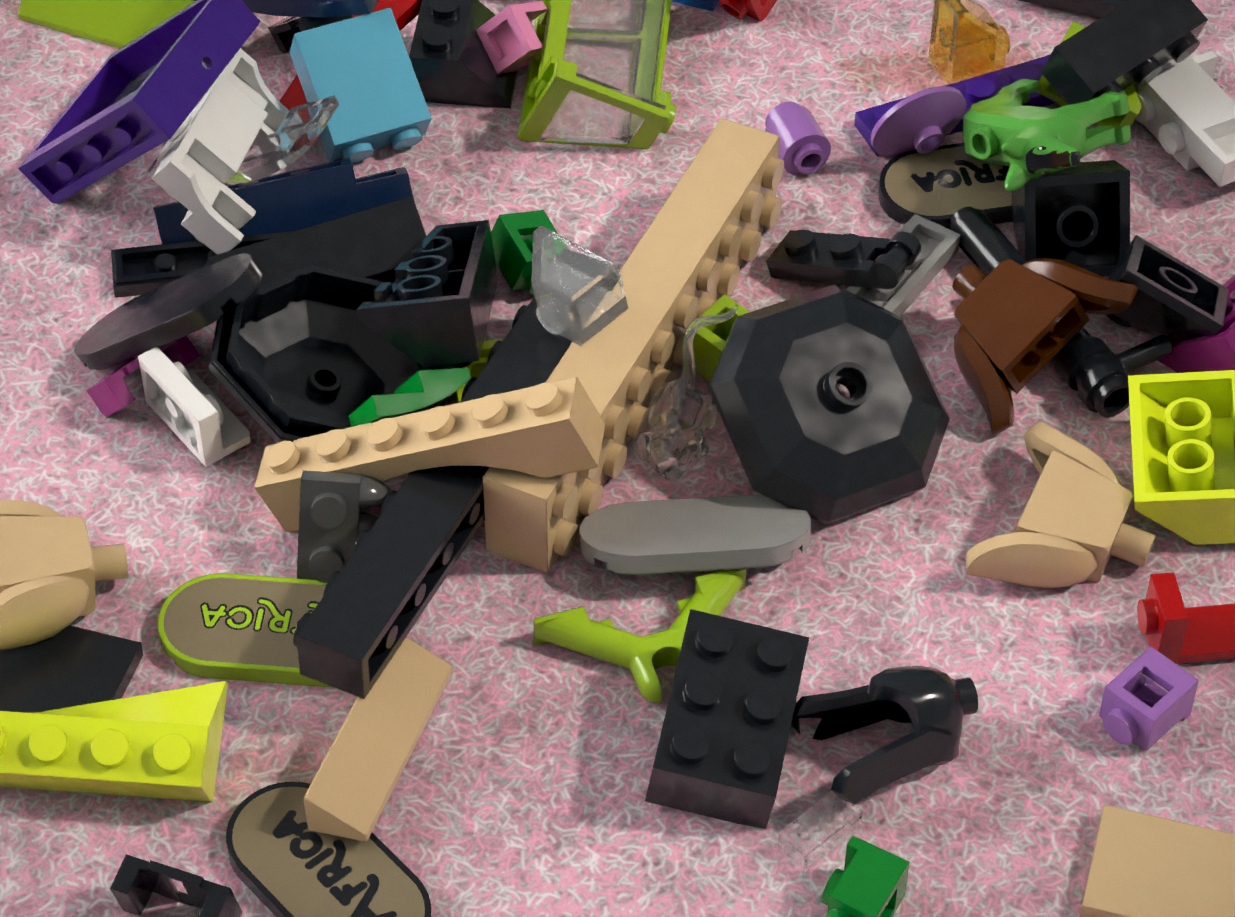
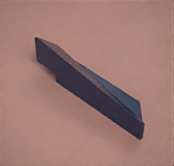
M350 158L226 185L256 210L254 217L239 229L244 236L301 230L413 196L409 175L405 167L355 178ZM179 201L153 207L162 244L198 241L192 233L181 225L188 209Z

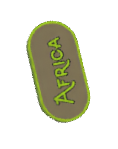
M229 573L209 574L194 578L175 589L167 597L160 609L158 631L161 646L166 655L168 653L175 660L176 666L186 673L198 677L332 687L300 674L298 649L293 643L295 629L299 620L305 613H312L323 598L327 583L310 579Z

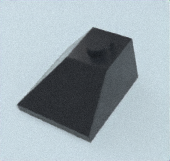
M1136 235L1108 279L1138 286L1137 293L1129 308L1122 312L1107 314L1106 316L1123 327H1131L1133 325L1144 332L1217 335L1223 327L1229 289Z

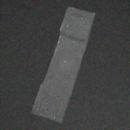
M335 95L291 108L276 133L254 139L237 173L225 185H240L265 178L282 170L301 157L318 139L339 106ZM157 158L147 171L151 181H154L152 177L160 165Z

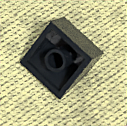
M422 0L409 58L425 102L511 109L518 71L497 74L476 32L477 28L494 17L495 14L480 1Z
M1115 160L1079 162L1076 166L1033 178L1023 187L1012 191V221L1019 253L1026 261L1042 258L1057 259L1077 265L1100 276L1109 277L1130 245V170Z

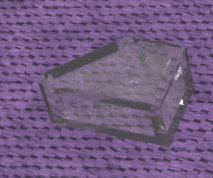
M542 225L533 232L531 284L538 306L536 309L537 318L542 326L551 334H559L582 346L629 309L619 266Z

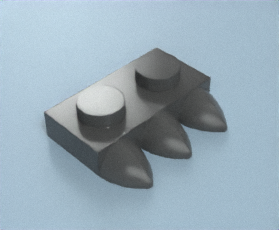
M303 470L300 487L297 579H310L327 583L335 571H342L352 557L353 548L359 535L364 530L370 531L378 520V517L370 513L361 512L360 510L370 509L383 504L387 495L392 490L383 482L371 476Z

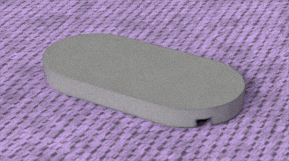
M764 495L624 502L598 509L582 521L579 528L580 551L582 556L593 565H595V561L598 559L606 562V570L624 575L764 568L783 564L793 559L794 550L800 549L803 553L809 547L811 542V519L806 510L787 507Z

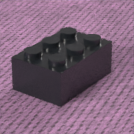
M690 609L645 802L736 824L766 829L777 795L809 637Z

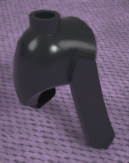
M925 666L894 667L885 669L873 676L869 685L826 694L802 696L795 704L791 725L800 734L799 718H822L813 739L824 740L887 719L913 724L914 733L864 756L845 767L834 777L831 791L840 800L856 804L875 791L900 778L928 766L948 764L958 757L963 716L977 712L978 695L974 682L969 677L954 680L948 674L936 668Z

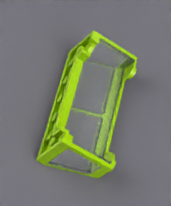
M543 0L547 11L535 19L534 31L543 48L529 58L517 139L530 142L649 149L660 132L666 134L669 131L676 114V105L671 104V93L666 90L661 92L672 0Z

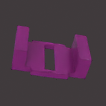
M187 336L158 347L172 363L178 361L183 366L200 356ZM138 356L86 390L104 416L107 417L136 400L122 378L140 367Z

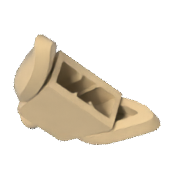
M1039 420L1026 431L1024 440L1027 451L1041 475L1019 519L1014 533L997 535L979 542L969 549L966 554L967 575L1028 587L1058 588L1084 581L1100 582L1111 555L1144 567L1156 535L1125 524L1134 497L1131 491L1122 485L1116 473L1100 456L1085 445Z
M0 500V650L35 644L54 637L79 616L91 614L96 609L95 581L128 578L125 544L91 547L86 521L79 516H62L53 509L35 502Z

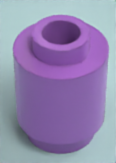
M784 102L775 106L768 113L765 120V132L780 136L778 158L784 160V168L788 173L792 175L810 174L819 170L826 163L831 153L830 142L806 107L800 106L795 102Z

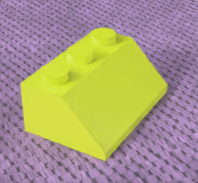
M1235 370L1128 375L1135 510L1194 545L1235 543Z

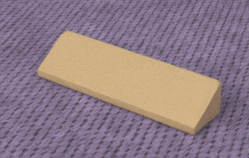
M405 638L366 698H356L304 797L308 830L364 842L368 841L453 673L451 664L409 638Z

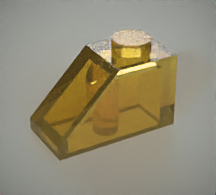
M934 0L928 59L947 85L1005 68L1006 54L1010 51V39L1006 29L996 23L986 8L974 0Z

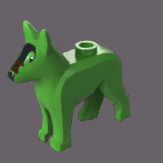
M1018 80L1013 84L1003 87L994 97L975 103L966 110L963 117L965 153L983 162L1010 166L1004 186L1006 191H1015L1033 178L1076 166L1081 158L1099 148L1129 143L1131 141L1130 124L1118 127L1101 125L1086 130L1087 127L1103 119L1129 113L1128 96L1125 93L1109 91L1092 100L1056 109L1023 106L1024 103L1030 100V93L1041 90V84L1037 80Z

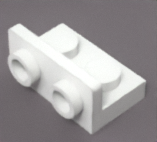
M157 346L138 356L146 402L205 467L251 442L250 431L193 371H187L178 361L172 363Z

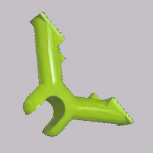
M747 569L719 570L718 572L697 576L695 593L691 598L677 601V608L680 614L668 630L638 636L614 628L611 619L599 622L589 619L585 607L579 606L571 610H564L556 614L535 618L533 620L534 645L550 642L629 669L643 698L652 703H661L662 691L655 670L662 666L677 667L690 609L721 616L738 591L745 589Z

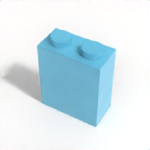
M391 8L294 33L290 55L329 162L350 158L352 163H356L374 154L373 149L392 144L393 149L401 150L414 146L422 140V136L426 134L432 118Z

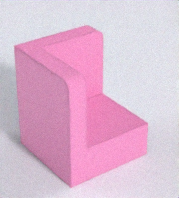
M543 0L509 5L476 29L497 74L528 69L529 58L543 48L530 23L547 11Z

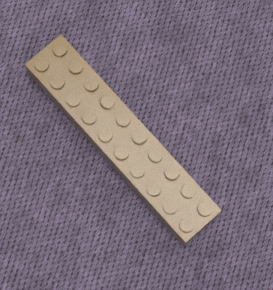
M724 118L719 120L546 381L554 382L578 377L605 423L598 467L549 478H541L514 470L489 467L483 476L486 551L546 573L550 572L560 555L567 557L571 553L577 540L578 525L584 516H588L598 509L603 495V485L608 477L617 478L626 461L628 445L632 439H642L648 428L651 409L655 402L664 403L673 385L675 370L679 365L687 366L688 327L722 295H732L738 283L740 267L744 260L748 262L754 260L760 246L761 233L764 228L772 229L777 223L781 212L782 200L776 197V192L784 170V160L778 159L780 136Z

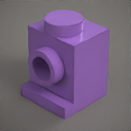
M1150 646L1105 686L1099 717L1103 719V725L1107 733L1116 742L1128 745L1134 741L1147 751L1180 720L1184 721L1191 715L1199 680Z

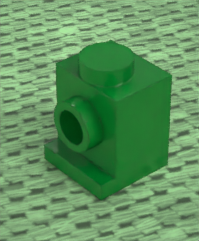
M544 210L499 215L491 231L496 264L512 291L529 289L530 293L535 296L542 275L546 271L552 272L564 253L570 254Z
M852 835L846 846L844 871L839 868L835 869L822 895V903L828 905L825 917H893L906 894L910 862Z

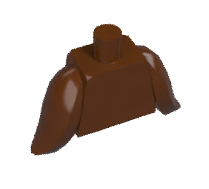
M1049 258L1029 260L1023 265L1011 259L1004 260L988 276L974 265L963 268L957 274L952 287L964 300L956 307L954 312L961 325L954 336L955 359L961 374L987 414L992 435H997L1010 428L1015 420L1014 404L1007 385L1013 392L1018 394L1089 321L1086 313L1107 315L1124 311L1130 307L1137 293L1138 286L1114 281L1077 265Z

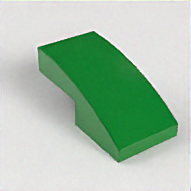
M469 368L420 370L394 391L395 394L372 395L349 415L351 427L437 407L471 379Z

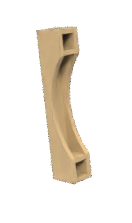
M572 377L501 394H491L483 398L452 405L438 406L394 418H384L376 422L345 429H335L327 433L293 440V442L282 441L266 446L254 488L285 532H294L299 530L300 487L303 470L362 474L385 482L390 478L421 469L443 466H487L519 471L541 478H549L597 468L605 423L578 377Z

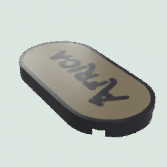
M964 142L939 146L937 149L925 154H920L917 150L907 151L891 159L883 168L879 180V202L884 212L898 223L900 218L908 222L914 214H917L951 230V218L964 207L983 210L994 224L1013 222L1012 191H1006L1004 186L1010 166L987 163L972 158L965 153Z
M282 782L266 786L244 799L233 812L226 831V844L232 869L239 879L276 917H431V902L423 883L373 833H371L368 841L364 842L308 830L304 797L311 784L305 782Z

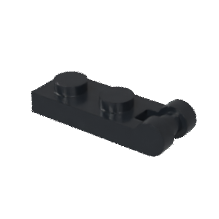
M790 230L766 260L770 276L775 279L893 289L903 278L905 267L912 265L919 256L921 244L914 235L904 231L897 232L891 239L858 236L850 233L841 235L811 232L809 230Z

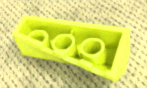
M227 681L44 712L0 711V787L213 802L228 683Z

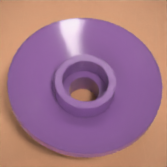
M938 86L919 91L901 100L890 108L874 126L871 133V144L874 150L883 157L893 158L911 150H917L918 153L925 154L937 149L944 142L945 136L959 124L965 114L967 103L963 94L954 87Z

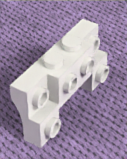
M240 48L171 139L167 141L157 158L160 165L154 173L152 180L188 209L181 223L184 228L217 255L228 252L241 242L244 235L239 229L254 217L256 210L229 189L225 183L237 173L247 152L255 155L265 165L271 167L289 150L290 145L285 141L300 129L303 122L270 92L259 73L256 61Z
M1209 51L1196 56L1193 52L1179 63L1171 59L1163 64L1161 72L1146 85L1138 87L1136 83L1133 84L1142 106L1136 120L1139 123H1143L1161 143L1163 149L1168 154H1172L1186 171L1200 166L1219 187L1235 182V102L1213 80L1217 55L1213 51Z

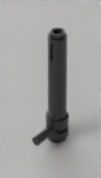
M964 207L951 218V230L960 234L959 248L975 267L986 276L1004 260L1011 259L1020 265L1027 262L983 210ZM1083 327L1053 359L1059 365L1058 372L1072 390L1078 391L1077 395L1090 411L1099 412L1104 417H1113L1129 406L1128 375H1131L1130 372L1172 354L1173 349L1168 337L1162 334L1115 355L1102 339L1092 337Z

